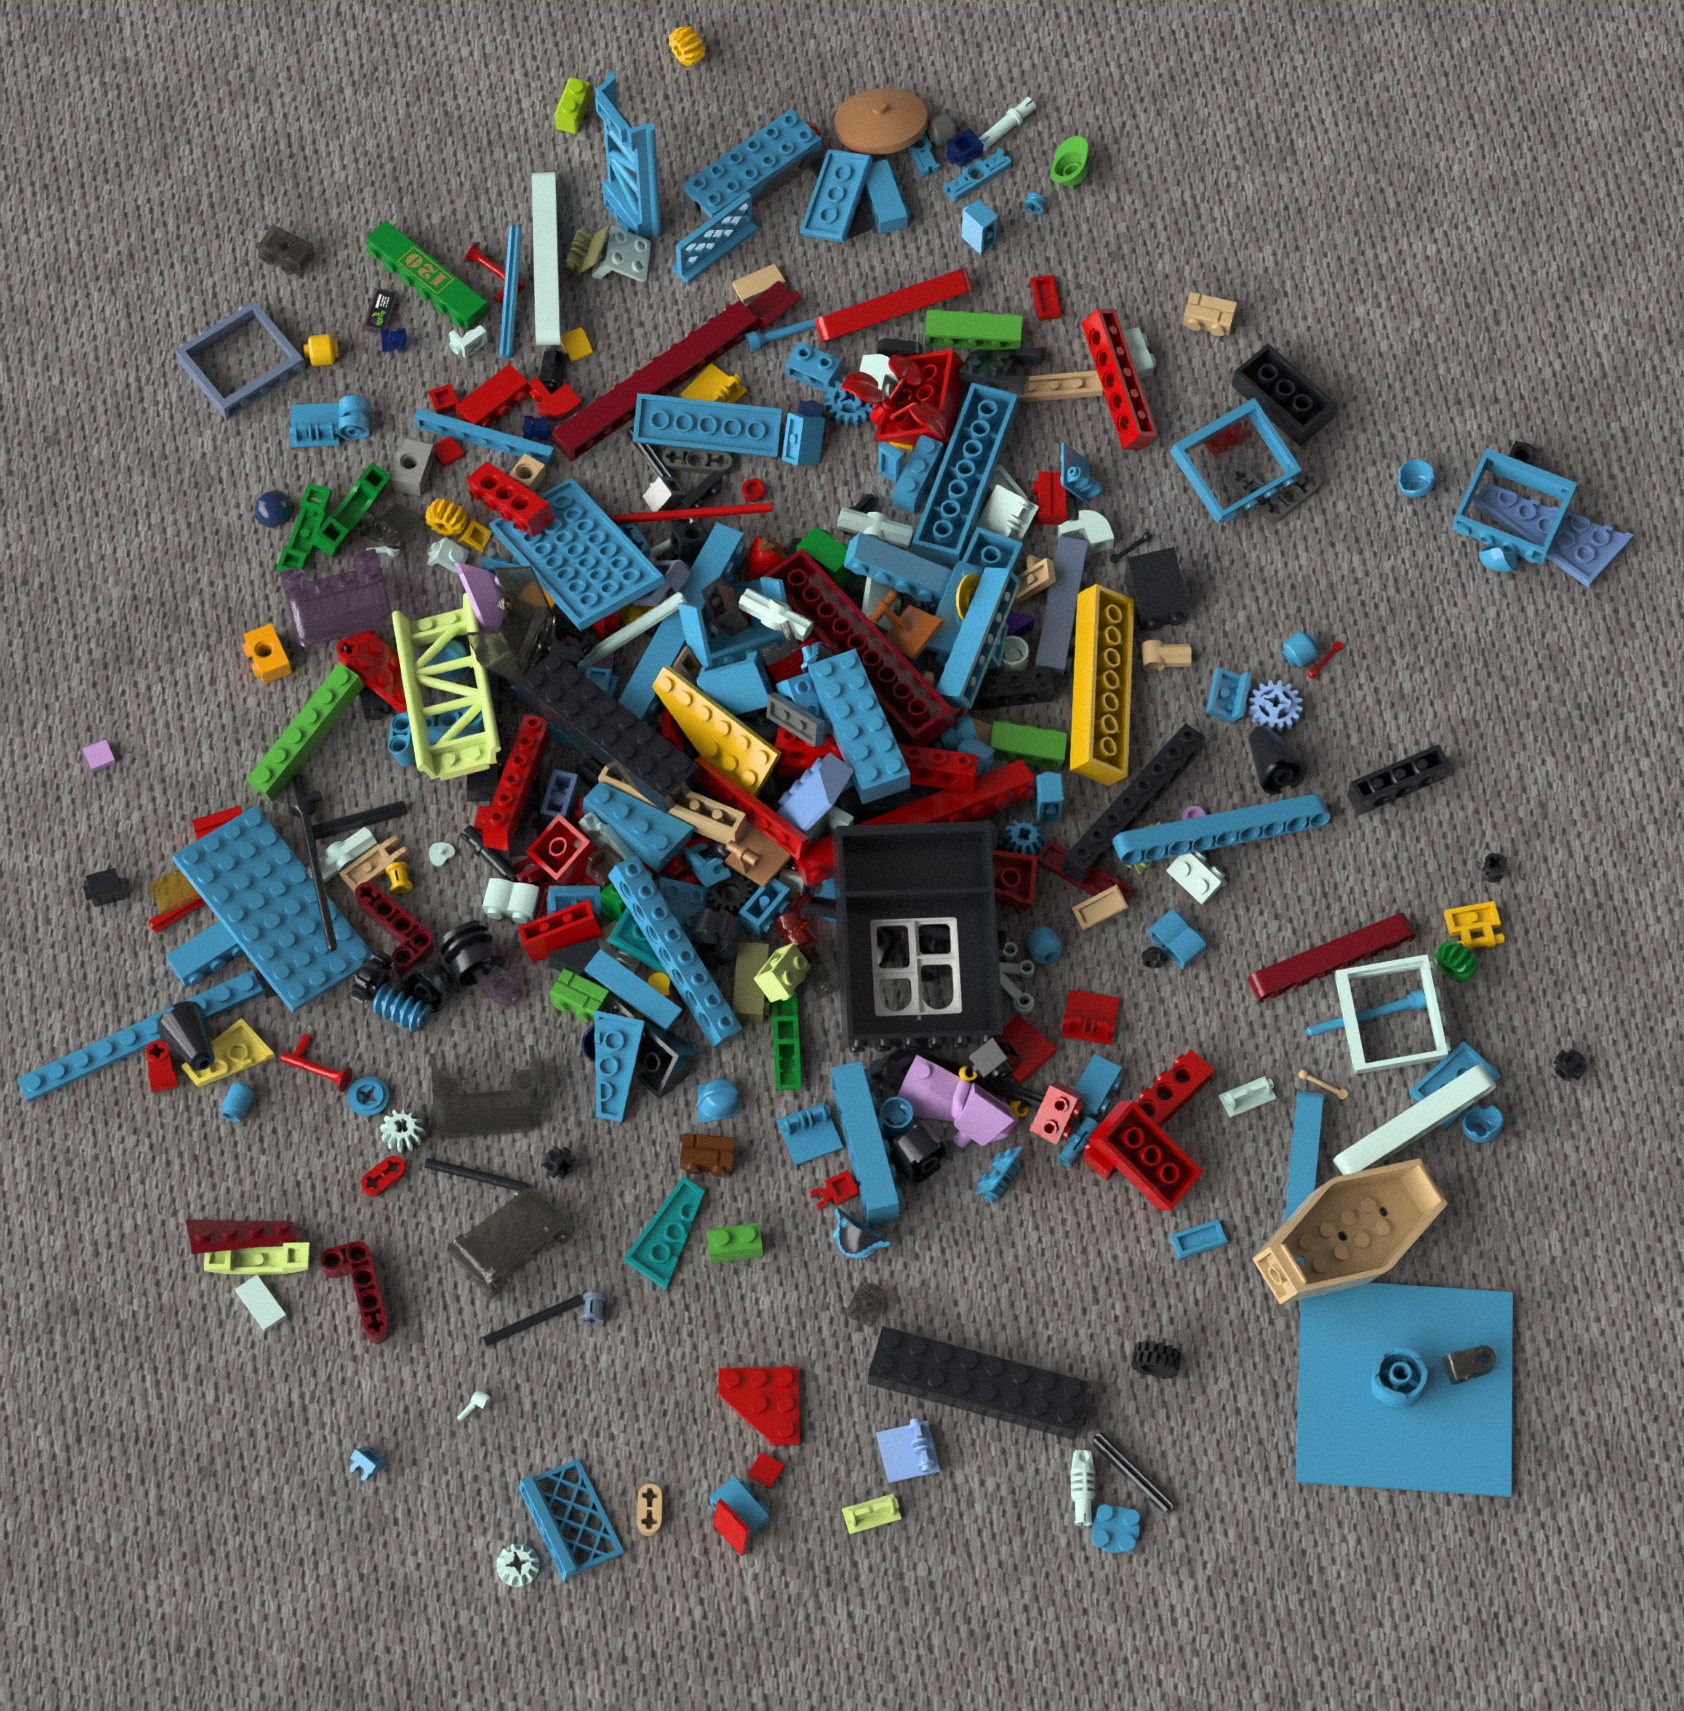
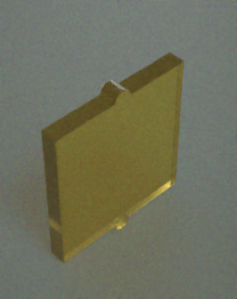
M180 869L169 874L164 873L162 877L146 884L162 915L176 908H183L185 904L200 897L199 893Z

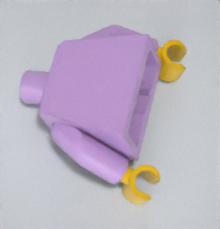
M967 1066L962 1067L959 1070V1077L962 1081L958 1082L952 1101L951 1114L954 1118V1126L959 1130L953 1137V1141L959 1147L965 1148L971 1140L984 1146L988 1142L992 1143L1009 1137L1019 1122L1018 1117L1027 1115L1028 1108L1023 1107L1018 1112L1017 1107L1021 1101H1013L1008 1107L974 1082L970 1085L969 1082L974 1080L977 1074L973 1070L969 1078L965 1074Z

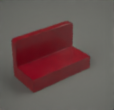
M777 281L746 307L758 318V327L763 330L793 306L802 296L797 290L790 294L780 281Z

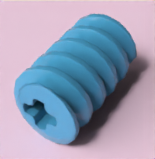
M384 983L376 994L373 1012L377 1015L382 1014L385 1019L391 1018L393 1023L397 1024L400 1022L403 1028L409 1026L411 1032L418 1031L428 1019L432 1006L428 1004L425 1009H422V1000H419L414 1005V996H410L405 1001V992L401 991L398 996H395L396 988L392 987L387 992V983Z

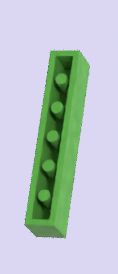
M339 662L246 779L255 790L271 801L282 791L292 776L364 688V683L356 673Z

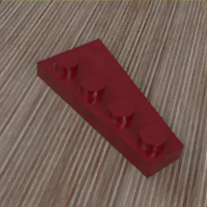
M186 1220V1231L191 1254L297 1243V1234L293 1221Z

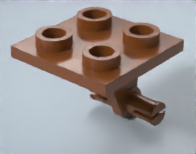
M889 591L883 601H879L876 604L877 608L869 619L877 625L885 615L893 624V627L885 637L903 656L915 661L944 624V621L911 605L907 607L899 618L890 609L898 596Z

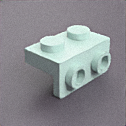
M1201 851L1179 855L1166 871L1201 905H1204L1221 886L1225 887L1228 884L1223 878L1225 876L1223 871L1215 865L1211 867L1206 862V855Z

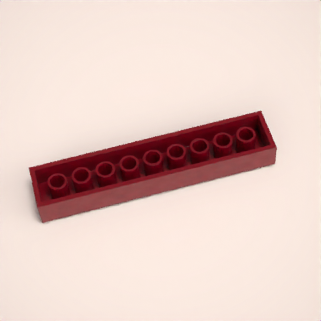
M803 548L763 575L783 580L787 604L791 607V610L814 622L813 629L808 636L809 638H813L815 642L825 643L837 655L856 649L887 722L908 745L924 747L955 725L953 708Z

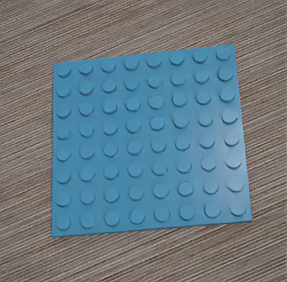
M1367 1283L1366 1285L1302 1299L1300 1301L1295 1483L1511 1497L1513 1292ZM1395 1347L1410 1348L1418 1353L1428 1371L1423 1392L1418 1400L1407 1408L1388 1406L1379 1401L1372 1392L1371 1376L1377 1359L1383 1352L1393 1350ZM1400 1375L1396 1376V1378L1399 1380H1402L1403 1378Z

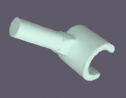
M391 539L387 546L366 548L367 554L387 553L395 557L400 554V549H392L391 547L400 546V541L398 539Z
M482 1391L475 1392L471 1403L457 1419L462 1422L476 1406L485 1409L491 1400L489 1395Z

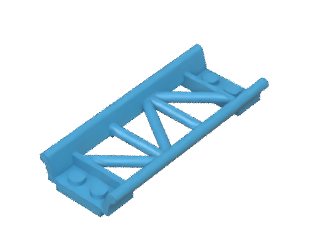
M610 72L606 75V81L595 88L596 112L604 122L608 179L603 181L604 206L623 230L642 238L649 236L658 238L662 235L655 125L648 123L631 127L628 119L618 110L616 75ZM630 170L636 173V178Z

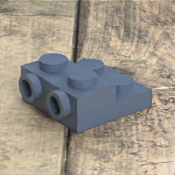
M681 560L654 561L652 564L663 575L665 584L636 599L631 604L634 606H658L666 599V592H678L686 586L687 578L691 573L688 570L689 566Z

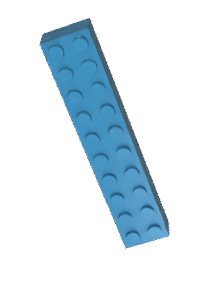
M718 522L715 524L693 564L686 586L679 591L685 596L688 604L700 606L704 626L706 621L714 620V610L716 607L721 608L725 599L724 592L726 588H732L737 568L742 569L746 561V556L744 555L746 544L744 543L743 533ZM679 609L663 619L618 700L620 704L648 726L657 723L661 707H666L652 688L655 680L664 666L668 665L673 669V665L684 647L690 649L685 640Z

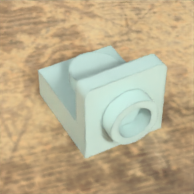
M481 325L474 330H469L463 338L454 330L449 333L451 349L457 355L461 353L465 358H468L488 343L487 332Z

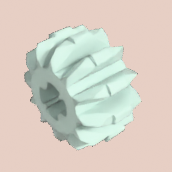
M405 1107L402 1110V1114H398L396 1110H393V1117L385 1116L384 1121L386 1124L380 1126L381 1132L384 1133L381 1136L383 1142H388V1148L391 1150L397 1146L398 1152L402 1153L404 1146H407L408 1150L412 1152V1143L420 1145V1137L425 1135V1130L422 1128L424 1125L421 1118L417 1119L418 1116L415 1111L408 1115ZM399 1128H402L401 1133L398 1132Z

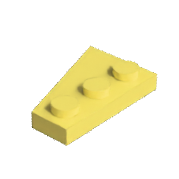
M241 1018L212 1041L215 1060L208 1069L196 1071L186 1062L181 1067L198 1087L275 1058V1055Z

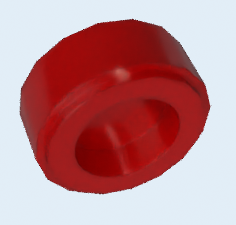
M753 478L743 483L741 492L745 500L754 503L764 498L766 488L762 481Z

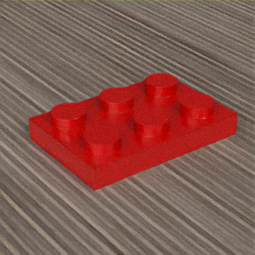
M372 634L348 662L346 667L356 673L363 683L397 711L405 713L407 704L399 655L376 635ZM420 685L421 692L426 686Z

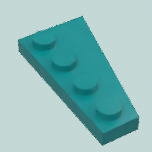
M683 1176L625 1255L623 1261L666 1290L704 1190Z

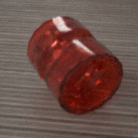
M1241 422L1204 442V445L1213 456H1217L1226 451L1229 446L1233 447L1245 440L1246 435Z
M802 910L790 911L782 915L774 923L778 936L785 938L784 946L795 943L797 947L803 945L805 951L809 952L819 943L813 929L808 927L809 921Z

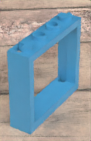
M1255 398L1175 443L1170 450V453L1217 524L1223 520L1226 523L1238 516L1237 512L1242 509L1246 511L1252 509L1258 504L1257 500L1265 497V499L1271 498L1278 492L1277 489L1284 485L1287 488L1298 481L1297 476L1302 471ZM1249 417L1285 474L1223 510L1186 453Z
M1486 448L1457 510L1451 529L1463 536L1478 539L1483 544L1499 547L1506 553L1516 554L1529 562L1543 565L1573 499L1578 483ZM1486 470L1563 500L1542 547L1465 517Z

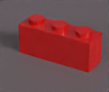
M508 364L455 406L456 416L461 421L490 428L493 421L498 417H505L510 412L511 407L517 402L522 403L527 399L529 395V382L512 365Z
M589 899L518 926L522 945L533 963L547 958L550 951L604 936L600 918Z

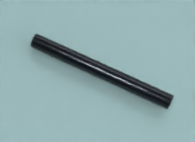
M427 1158L425 1162V1168L523 1193H525L528 1185L526 1182Z
M579 1294L483 1336L484 1343L487 1347L583 1304L582 1298Z

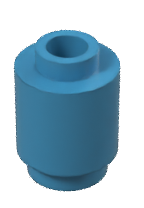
M244 1082L231 1084L221 1105V1115L230 1121L240 1122L241 1118L245 1117L255 1096L254 1092L251 1091L252 1087Z

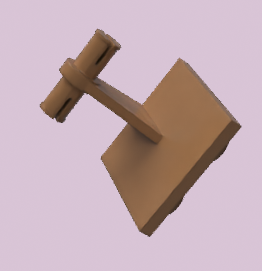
M753 827L739 845L733 840L728 842L726 850L732 853L725 859V863L765 888L792 855Z

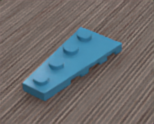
M958 561L955 565L935 617L942 619L944 624L924 648L925 650L950 656L963 622L956 606L958 586L967 574L974 573L981 577L982 567Z
M594 1010L596 1117L623 1123L645 1021Z

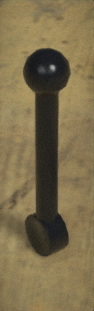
M1145 532L1142 538L1119 554H1112L1110 561L1114 564L1118 563L1120 558L1145 541H1150L1152 534Z

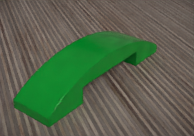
M308 483L300 503V514L287 548H283L276 567L277 571L299 577L303 573L314 549L312 544L314 536L323 525L332 493L330 488Z

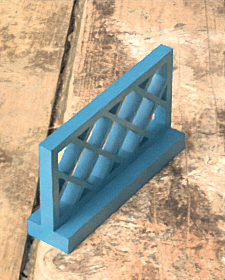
M746 191L676 244L677 262L672 265V270L687 285L758 231V226L752 221V195Z
M579 1459L532 1477L529 1475L521 1479L519 1490L563 1582L574 1578L576 1574L624 1554V1550ZM576 1468L580 1476L578 1484L563 1480L564 1473ZM545 1480L557 1483L553 1495L542 1491L538 1483ZM581 1482H583L585 1488L580 1486ZM560 1485L575 1490L571 1501L556 1496ZM578 1491L590 1496L591 1503L589 1508L573 1503ZM553 1501L568 1507L564 1518L552 1513L551 1506ZM571 1508L586 1513L582 1525L567 1520ZM589 1515L601 1519L603 1525L600 1532L585 1526ZM565 1525L580 1530L576 1541L564 1538L562 1531ZM604 1528L606 1529L608 1535L603 1533ZM582 1532L597 1537L594 1548L578 1543ZM600 1538L611 1541L615 1550L609 1553L596 1550ZM576 1548L591 1554L588 1562L577 1565L573 1556Z

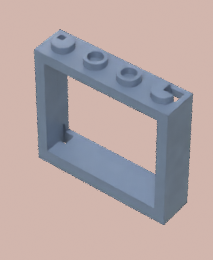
M255 300L250 304L243 305L234 314L224 317L218 324L210 329L203 330L197 337L189 342H184L175 350L178 362L226 420L306 370L304 359ZM254 318H257L289 358L224 399L191 358Z

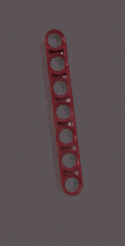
M1399 913L1251 974L1247 980L1258 1002L1262 1003L1264 1002L1263 999L1268 997L1275 998L1287 993L1286 990L1294 987L1297 989L1309 984V981L1317 978L1319 980L1333 974L1332 971L1339 968L1340 970L1355 965L1356 961L1361 959L1363 961L1377 956L1378 952L1386 950V952L1401 946L1400 943L1405 941L1411 942L1416 938V934L1405 913Z

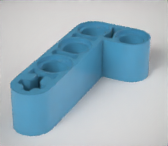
M470 707L430 716L429 719H426L430 743H437ZM482 711L475 716L455 739L485 732ZM408 713L398 714L392 719L389 733L388 749L401 766H409L416 761Z

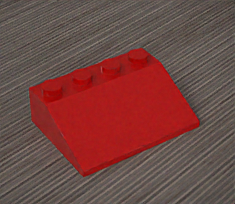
M954 349L906 356L922 367L925 379L919 386H913L905 380L903 386L893 399L896 403V411L912 402L920 404L922 401H926L935 405L942 411L946 419L944 437L940 439L916 421L908 410L897 416L894 421L890 419L885 426H877L875 440L877 442L885 441L886 443L894 442L916 446L920 436L924 435L942 442L943 447L948 446L956 425L963 380H959V370L964 362Z

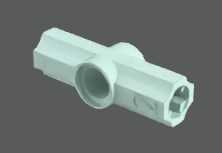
M842 507L837 521V529L854 534L861 532L880 541L904 548L908 547L913 532L912 526L888 520L884 514L878 512H868L866 514Z
M750 588L746 589L740 598L738 608L761 619V623L771 629L782 630L801 641H805L813 629V621L792 611L791 607L784 602L769 599Z
M364 827L344 842L337 841L326 849L324 856L319 858L324 883L378 845L368 829ZM309 865L306 868L307 874L310 876V878H312L311 868Z

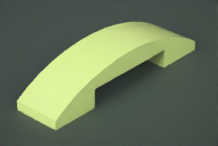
M283 1243V1247H257L205 1253L204 1270L221 1274L278 1275L309 1269L310 1243Z

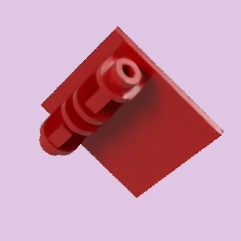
M1069 990L1061 1037L1112 1045L1119 998Z

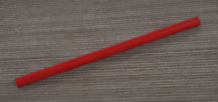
M773 503L607 516L615 524L773 512Z

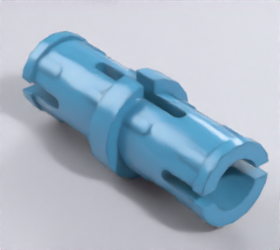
M1086 1116L1075 1134L1069 1136L1068 1144L1057 1158L1059 1162L1069 1168L1072 1167L1080 1152L1088 1144V1138L1099 1126L1094 1119Z

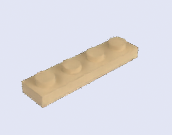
M1097 371L1026 376L1029 377V388L1025 395L1018 394V403L1102 396L1103 388ZM1008 387V390H1006L1016 394V389Z

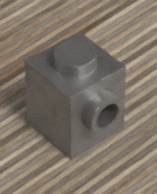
M659 476L656 481L649 485L643 498L647 502L650 511L675 510L687 494L675 477Z

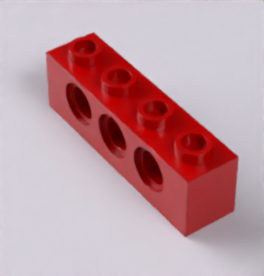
M488 461L466 478L470 488L468 492L474 500L482 501L490 511L493 512L495 510L506 522L511 521L523 533L526 531L535 537L555 520L547 501Z

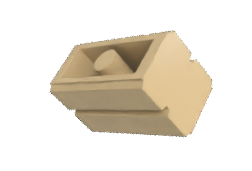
M1190 292L1184 313L1183 326H1187L1193 331H1199L1200 329L1209 331L1215 336H1229L1237 302Z

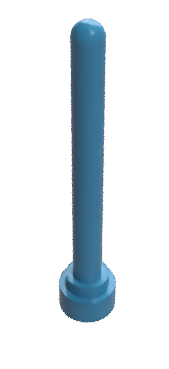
M819 317L762 334L761 332L756 333V331L745 334V340L747 345L750 344L751 346L749 348L750 352L756 351L761 346H764L766 342L816 328L814 320Z
M1422 989L1410 991V994L1406 995L1405 999L1355 1014L1357 1023L1407 1008L1410 1010L1415 1009L1416 1011L1427 1008V1003ZM1343 1017L1309 1026L1306 1033L1309 1036H1315L1345 1027Z

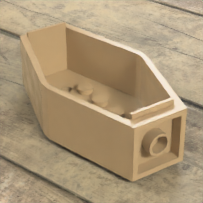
M1420 1158L1337 1176L1308 1195L1253 1257V1261L1280 1304L1366 1285L1390 1270L1448 1203L1443 1190L1436 1185L1431 1177L1429 1167ZM1380 1208H1385L1387 1210L1386 1217L1380 1214ZM1339 1232H1343L1346 1235L1345 1241H1341L1338 1238ZM1297 1257L1304 1259L1305 1264L1303 1266L1297 1263Z

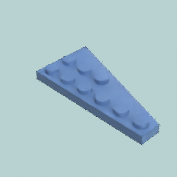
M1489 483L1476 495L1472 502L1475 507L1517 537L1541 547L1559 508L1554 506L1550 508L1539 504L1540 501L1532 498L1527 500L1518 497L1515 492ZM1567 511L1546 558L1589 588L1632 541L1634 534L1628 532L1625 534L1612 530L1613 527L1605 524L1601 526L1592 523L1588 518Z

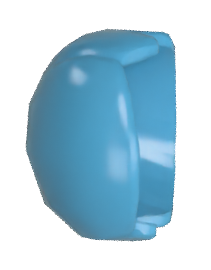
M1413 459L1405 462L1398 469V485L1404 495L1414 498L1427 495L1434 487L1435 477L1433 468L1425 460Z
M1477 1105L1470 1112H1467L1462 1120L1465 1136L1477 1143H1488L1495 1140L1503 1127L1504 1119L1502 1112L1493 1105L1486 1109L1480 1108ZM1475 1125L1484 1127L1485 1131L1477 1128Z

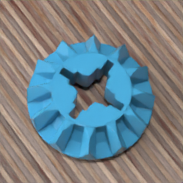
M361 1078L354 1082L348 1091L349 1106L357 1115L361 1114L366 1117L374 1114L379 1115L380 1111L387 1107L389 1100L388 1088L377 1078ZM374 1091L373 1098L376 1101L369 1100L364 1104V1097L361 1094L368 1095Z

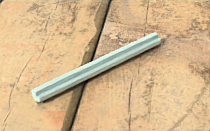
M681 592L675 593L658 606H655L594 646L592 651L579 662L578 666L587 668V666L594 665L679 609L678 603H687L685 596Z

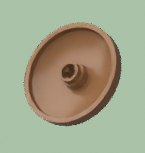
M896 88L871 89L852 96L839 107L834 119L835 131L840 142L856 152L872 155L894 153L913 145L924 135L928 126L927 109L919 97L908 91Z

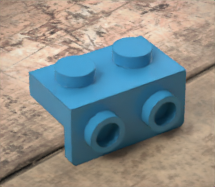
M1222 667L1216 668L1214 670L1206 713L1230 723L1235 722L1240 717L1242 718L1248 707L1246 700L1252 688V682H1250L1252 673L1246 671L1242 675H1238Z

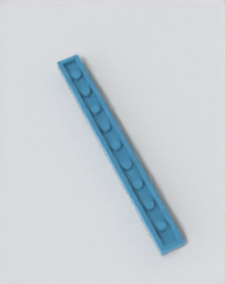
M252 969L185 1001L197 1002L206 1011L207 1018L210 1019L263 994L264 991ZM172 1006V1007H170V1008H168V1009H166V1010H164V1011H166V1013H168V1012H170L171 1010H173L174 1008H173V1006ZM164 1011L17 1078L27 1102L34 1101L145 1049L154 1040L162 1041L157 1031V1022Z

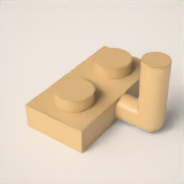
M1033 555L1027 556V570L1017 576L1021 584L1014 599L1015 601L1022 603L1056 582L1053 560L1048 558L1042 560Z

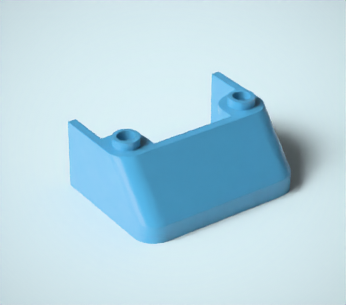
M765 576L760 577L763 596L787 604L783 580ZM683 602L678 603L686 643L703 667L706 666L708 671L744 661L748 653L758 651L762 663L781 657L795 647V638L782 630L777 631L761 623V619L750 615L751 626L710 639L709 631L704 626L700 606Z

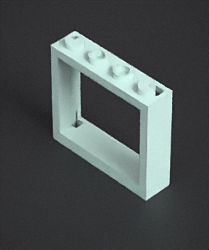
M1428 954L1336 971L1335 981L1355 1074L1443 1060L1448 1056V1051H1451L1449 1036H1444L1442 1026H1446L1444 1011H1439L1437 1002L1441 1001L1439 987L1434 986L1432 977L1436 976L1433 961L1429 962ZM1420 969L1436 1051L1365 1063L1349 981Z

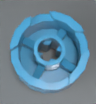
M1395 1347L1393 1350L1383 1352L1377 1359L1372 1371L1371 1386L1374 1396L1384 1404L1397 1408H1407L1417 1401L1423 1392L1428 1374L1425 1364L1420 1359L1421 1356L1410 1348ZM1400 1375L1403 1378L1402 1380H1399L1396 1378V1376Z

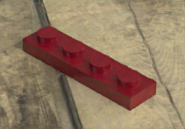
M1051 840L1046 842L1037 855L1038 865L1092 896L1118 885L1128 903L1135 893L1133 887L1098 867L1082 885L1062 871L1064 856L1069 851Z

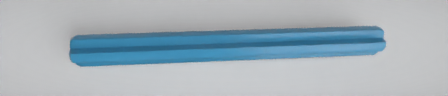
M511 225L508 233L499 350L501 358H511L513 354L522 228L519 225Z

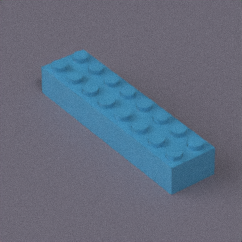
M975 383L971 384L912 541L914 555L954 568L958 561H962L1018 413V394Z

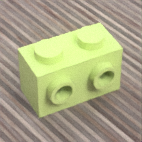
M795 943L776 949L754 980L770 1002L779 999L784 1001L795 993V987L805 980V974L811 966Z

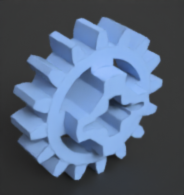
M1269 680L1267 687L1262 683L1259 684L1258 690L1254 689L1252 691V696L1249 698L1248 703L1250 706L1248 713L1253 715L1252 722L1256 723L1259 721L1260 726H1268L1272 730L1277 728L1279 733H1282L1284 726L1290 730L1292 722L1297 724L1299 720L1298 715L1302 713V707H1300L1302 705V698H1297L1298 690L1291 692V684L1283 687L1281 680L1278 681L1277 685H1273V682Z

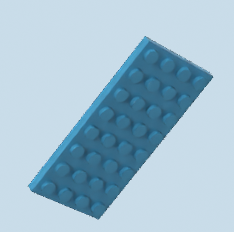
M573 478L539 495V497L549 503L555 520L535 537L526 531L524 533L521 532L511 521L506 522L502 517L489 523V527L494 535L580 631L665 584L663 575Z
M256 805L173 855L172 860L292 1013L356 974L365 959H371L372 951L327 896L337 943V949L334 952L328 951L313 878H310L307 874V869Z

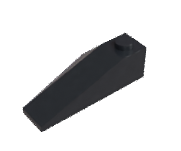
M612 997L605 1013L645 1021L636 1061L642 1072L638 1075V1078L657 1098H662L689 1075L699 1053L682 1038L669 1030L665 1031L619 998Z

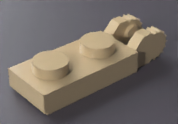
M394 835L381 845H376L339 873L340 878L355 894V889L359 884L363 882L372 883L386 873L385 868L388 865L401 861L409 855L410 851L404 846L392 855H389L387 852L395 848L400 842V839Z

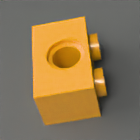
M272 623L244 634L246 643L242 644L247 658L252 657L254 660V664H251L256 678L261 677L263 683L266 684L292 674L290 663ZM265 653H269V654H270V655L267 656V657H261V655H263V654H265Z

